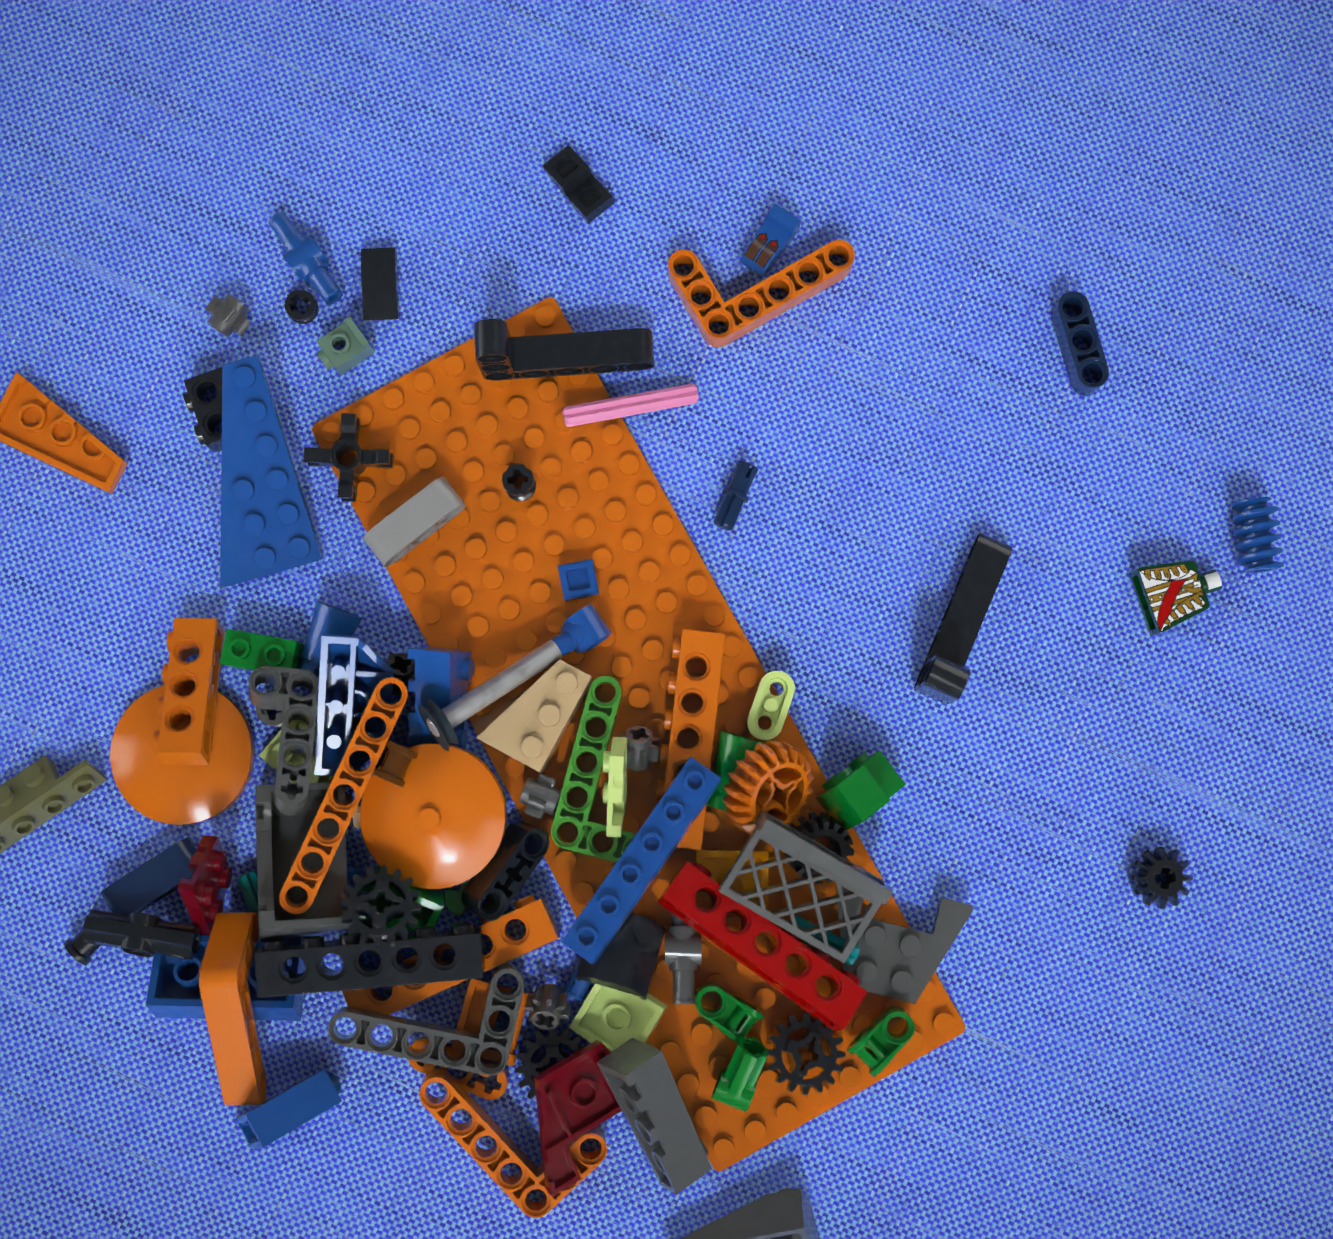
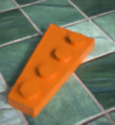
M15 373L0 402V442L113 494L128 463L21 374Z

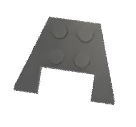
M841 886L843 893L850 891L845 887ZM859 896L845 900L848 917L860 915L863 902L862 897ZM940 897L932 933L872 919L856 944L860 948L856 962L853 965L841 962L842 971L846 970L855 975L861 981L860 987L867 992L915 1004L971 915L974 906ZM836 902L838 920L844 919L840 902ZM857 923L851 925L852 930ZM846 926L839 928L840 937L845 940L848 938Z

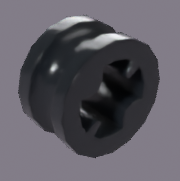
M305 290L291 292L287 296L284 305L286 313L298 324L311 323L318 315L319 307L317 301ZM300 300L305 304L310 302V305H306L308 311L304 314H301L300 311L293 312V309H297L295 303Z

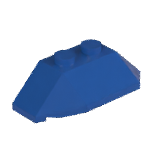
M321 635L314 775L335 776L375 687L382 679L394 677V669L359 636ZM393 683L384 685L380 692L383 701L392 704ZM371 717L365 723V730L369 735L378 737L386 731V723L380 717ZM355 751L350 755V764L358 770L360 766L370 759V756L365 751Z

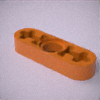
M424 1036L417 1039L411 1047L422 1049L425 1045L429 1044L428 1037ZM446 1044L444 1047L445 1052H448L449 1056L457 1057L462 1054V1052L452 1050V1045ZM481 1058V1060L484 1063L494 1064L493 1062ZM408 1059L410 1065L415 1070L424 1074L435 1069L437 1066ZM441 1066V1069L450 1073L448 1067ZM505 1069L497 1074V1081L501 1083V1088L495 1086L492 1091H488L486 1089L487 1083L479 1078L475 1080L474 1085L468 1083L474 1075L473 1072H468L462 1078L452 1076L465 1091L487 1100H495L501 1097L509 1084V1077ZM479 1074V1075H482V1076H484V1077H489V1076H490V1075Z

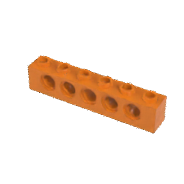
M682 629V638L674 637L672 658L679 659L678 673L670 672L668 694H675L674 708H666L664 729L671 730L669 744L662 743L660 765L667 766L665 780L658 779L656 801L661 800L673 783L674 770L680 765H685L690 757L710 770L725 634ZM692 659L702 660L707 668L706 673L698 678L691 677L686 671L687 663ZM696 694L701 698L703 706L700 711L688 713L683 709L681 703L686 695ZM685 729L695 731L699 738L697 746L693 749L682 748L677 740L681 731ZM706 805L678 844V848L701 850Z
M532 894L513 903L516 910L504 914L493 921L480 917L483 924L475 928L481 927L482 934L488 935L493 942L491 952L483 954L484 972L561 937L544 897L535 900ZM518 919L525 924L526 933L523 938L514 939L508 934L507 925L510 920ZM440 944L435 948V954L441 959L445 949L454 950V948L449 944ZM417 952L406 959H403L401 953L398 954L400 960L407 964L418 960ZM466 980L392 986L393 991L390 998L379 996L376 988L342 990L348 1007L390 1015Z

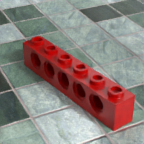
M687 861L679 869L657 903L835 1032L845 1029L868 993L860 987L861 981L852 973L846 970L840 972L831 966V959L826 954L815 948L812 951L800 943L801 938L784 928L780 929L770 920L719 892L718 887L720 884L710 878L712 873L707 868L697 862H694L692 865ZM697 892H706L711 897L712 905L710 909H702L697 905L695 900ZM727 913H734L741 919V929L739 931H733L728 928L725 922ZM758 934L769 938L771 942L769 953H763L757 948L755 941ZM788 956H794L799 960L801 970L798 975H794L787 970L786 959ZM819 977L826 979L830 984L831 991L828 997L820 995L816 989V982Z

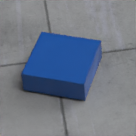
M593 559L558 565L564 601L599 595Z

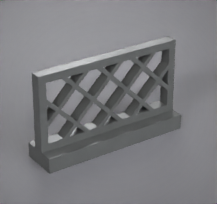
M762 810L755 822V829L719 885V892L845 963L882 903L887 904L893 891L887 882ZM759 839L773 846L775 859L754 863L752 851ZM779 850L788 855L780 857ZM749 857L750 865L743 867ZM795 860L802 862L807 876L786 882L782 864ZM778 865L782 883L761 888L756 870ZM810 868L814 869L819 873L812 875ZM753 873L756 890L740 893L730 887L737 875ZM827 878L833 880L838 894L817 899L813 882ZM809 883L813 901L792 906L788 889ZM841 886L845 887L850 891L843 893ZM784 890L787 908L771 911L765 907L763 895ZM860 896L870 902L863 914L848 917L845 900ZM758 897L760 904L750 898ZM840 902L844 919L823 924L819 907ZM815 908L819 925L806 929L797 926L794 913ZM790 915L791 922L782 916ZM857 923L852 930L851 925ZM846 926L848 938L839 950L828 943L825 931ZM821 933L822 939L813 934Z

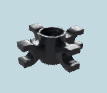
M341 413V440L337 441L331 449L304 447V462L312 467L335 466L340 471L337 497L341 498L342 502H356L357 476L362 474L366 467L393 469L394 455L390 453L389 449L363 450L358 445L360 419L357 418L356 414ZM351 450L357 452V458L353 464L348 466L341 464V458L345 452Z

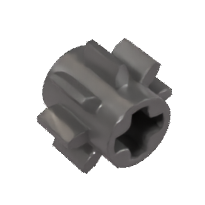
M229 294L223 300L214 296L205 308L211 314L207 323L228 338L232 332L238 333L241 336L251 323L245 317L249 309Z
M632 726L626 730V735H618V737H627V768L641 771L649 768L651 762H658L660 737H653V733L649 728Z
M541 773L538 780L530 777L527 779L519 803L527 805L526 814L538 819L543 818L544 812L553 816L562 791L555 787L556 779Z
M544 984L541 987L536 986L534 994H528L525 1009L530 1011L528 1019L536 1027L543 1030L561 1027L562 1020L569 1019L572 1004L567 1003L569 994L554 984Z

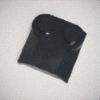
M630 913L596 964H590L581 958L575 980L588 981L641 997L640 999L646 1000L666 928L651 918Z

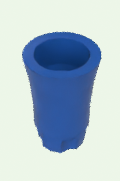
M316 601L311 626L300 655L303 658L297 669L311 671L319 680L321 635L352 636L363 618L335 606Z

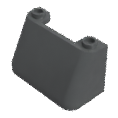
M331 782L310 783L306 808L301 813L292 816L282 814L276 808L274 801L275 785H256L255 821L259 943L272 939L289 940L346 930L351 926V923L341 922V915L348 912V910L340 908V900L349 899L343 893L345 885L348 886L345 834L314 901L307 911L301 914L288 913L281 906L279 899L281 889ZM289 784L287 799H295L296 784ZM345 784L335 788L334 796L340 803L352 801V793L345 794ZM325 818L319 822V831L324 836L331 837L339 832V824L334 819ZM309 852L303 857L305 867L310 870H318L324 864L323 858L316 852ZM300 886L291 887L287 891L288 898L293 903L300 904L308 899L306 890Z

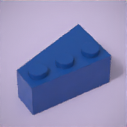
M436 647L408 648V659H415V679L410 678L408 680V691L415 692L414 711L410 710L408 712L409 747L423 743H438L422 720L418 705L426 707L427 699H431L442 710L468 692V682L472 680L475 669L474 660H471L472 651ZM463 721L453 729L458 738V745L455 746L466 749L467 732L464 731Z

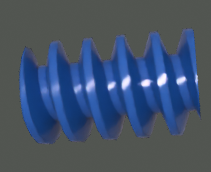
M1270 497L1242 499L1231 504L1232 510L1242 512L1233 517L1234 524L1243 526L1234 531L1236 538L1244 540L1235 545L1236 551L1246 554L1237 559V565L1247 567V569L1240 571L1241 573L1266 572L1284 567L1283 562L1273 560V556L1282 553L1283 549L1271 545L1272 542L1281 539V535L1270 532L1271 528L1280 525L1279 520L1269 518V514L1279 511L1278 506L1268 505L1267 501L1272 499Z

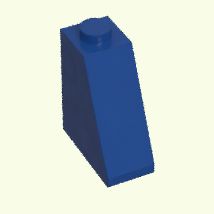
M323 1069L235 1119L251 1150L264 1148L342 1102L339 1096L342 1088L333 1073L328 1075L326 1069Z

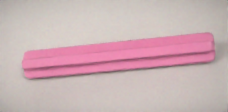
M691 383L565 406L562 415L565 425L572 427L695 404L699 399L696 385Z

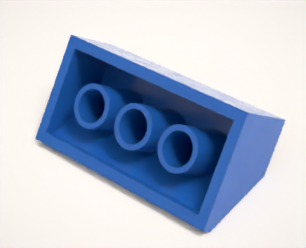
M200 935L199 950L193 960L154 954L146 1006L156 1018L206 1019L199 988V972L210 935ZM259 936L254 953L260 946H264V943H259ZM302 937L289 939L287 944L302 943ZM253 955L247 982L255 1020L301 1021L304 994L258 998L255 955ZM290 957L287 959V966L290 971L294 973L304 972V961L301 958Z

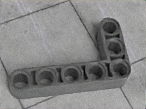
M510 964L501 965L493 971L478 1033L354 1007H343L333 1014L328 1024V1034L334 1043L341 1046L483 1075H496L506 1067L524 991V980L521 971ZM504 974H512L518 980L517 986L510 992L501 991L497 987L499 977ZM497 1010L505 1011L509 1015L508 1023L502 1028H495L488 1021L490 1015ZM342 1017H349L355 1022L356 1030L349 1035L341 1034L336 1028V1021ZM378 1025H386L392 1030L393 1036L389 1041L379 1042L373 1037L372 1029ZM415 1032H422L428 1037L429 1044L423 1049H414L409 1045L408 1038ZM451 1040H459L465 1045V1051L460 1056L452 1057L445 1052V1045ZM488 1047L497 1048L501 1052L500 1059L494 1064L484 1063L480 1057L484 1049Z

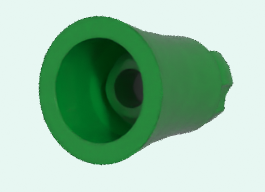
M719 730L713 773L718 775L722 782L706 805L723 811L726 810L727 806L722 799L728 794L723 787L731 781L728 773L735 771L737 768L736 760L742 761L745 758L746 750L754 751L757 743L765 744L764 742Z

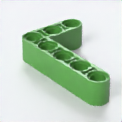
M601 676L596 678L589 687L552 824L551 836L555 844L563 849L617 863L637 833L622 830L621 837H612V848L607 852H600L594 847L593 838L598 832L606 831V825L589 821L603 771L604 751H608L622 700V690L619 683L610 676ZM610 684L614 686L616 695L612 701L607 703L598 701L596 690L600 685ZM594 718L603 719L607 725L605 733L598 738L591 737L587 733V724ZM586 752L593 753L597 758L596 768L589 773L582 772L577 765L579 756ZM575 787L584 788L588 795L586 804L580 808L573 807L568 801V794ZM565 822L574 823L578 829V836L571 843L562 841L559 836V828Z

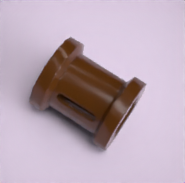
M388 740L386 746L389 749L380 768L375 769L373 774L403 787L405 784L403 780L411 760L416 759L418 753Z

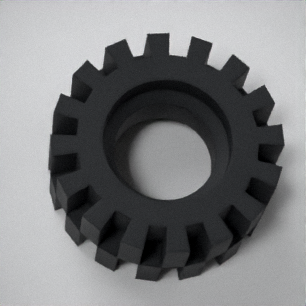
M815 812L808 813L809 820L801 816L797 818L800 823L798 827L793 823L790 825L813 840L820 836L829 838V849L847 860L849 859L846 856H853L854 850L850 847V845H853V841L848 835L847 830L834 817H829L826 813L820 812L819 817ZM798 860L788 862L800 877L807 876L802 862ZM810 868L812 875L819 873L814 869ZM829 878L825 879L828 883L833 881ZM822 880L816 881L815 883L822 884Z

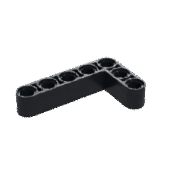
M483 319L474 322L476 362L483 378L487 380L498 381L640 371L651 369L655 366L653 335L650 329L634 328L511 337L507 323L504 320Z
M978 534L918 675L914 691L946 705L960 698L971 672L970 669L964 666L1012 552V546L984 534Z

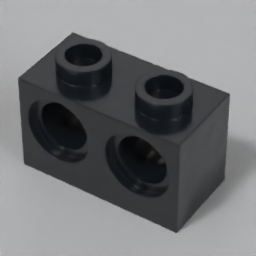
M223 367L184 380L187 392L183 393V398L189 412L195 413L198 424L194 425V431L201 445L205 444L213 452L222 450V433L215 434L214 428L222 420ZM211 388H217L216 397L212 401L204 402L205 392Z

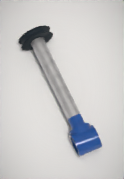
M589 604L574 613L561 626L562 633L442 710L431 699H427L426 707L418 705L422 720L439 745L446 751L449 750L451 742L458 745V738L453 729L454 727L571 651L586 653L606 640L612 632L595 607Z

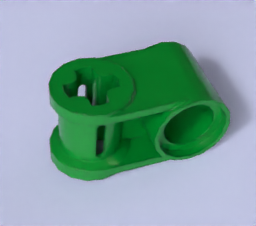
M715 982L702 983L696 988L694 993L697 1011L736 1043H738L739 1038L747 1036L757 1020H762L764 1017L752 1005L740 997L734 996ZM715 991L721 996V1001L716 1008L706 1009L701 1005L702 996L706 992Z
M897 1006L888 1007L852 1040L846 1050L850 1054L855 1053L870 1068L869 1073L874 1077L911 1040L915 1030L914 1022L903 1008ZM897 1016L906 1020V1027L901 1033L892 1034L887 1031V1024L890 1019ZM866 1046L869 1047L877 1056H874V1055L866 1048Z

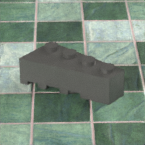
M631 1038L596 1062L662 1187L677 1195L712 1169L707 1159L708 1150L696 1133L692 1119L688 1114L662 1050L653 1047L649 1043L645 1044Z

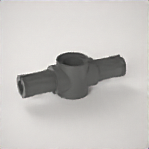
M672 914V926H668V932H665V965H669V971L673 972V1004H695L694 970H698V965L702 964L701 934Z

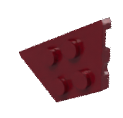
M203 835L196 853L189 862V869H193L191 879L181 878L178 890L194 926L201 929L200 935H210L217 913L223 912L226 888H229L232 879V867L228 865L227 853L223 851L219 838Z

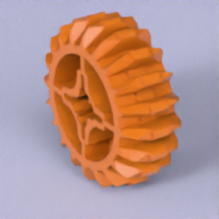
M768 740L765 744L757 743L754 751L746 750L745 758L742 761L736 760L737 768L734 772L728 773L731 781L723 786L728 794L722 799L727 806L725 812L731 818V821L734 822L735 826L751 835L756 827L755 822L762 810L789 826L792 824V819L795 816L801 817L799 811L803 805L808 804L806 796L813 792L809 784L815 777L810 773L812 765L808 763L807 757L800 750L786 742Z

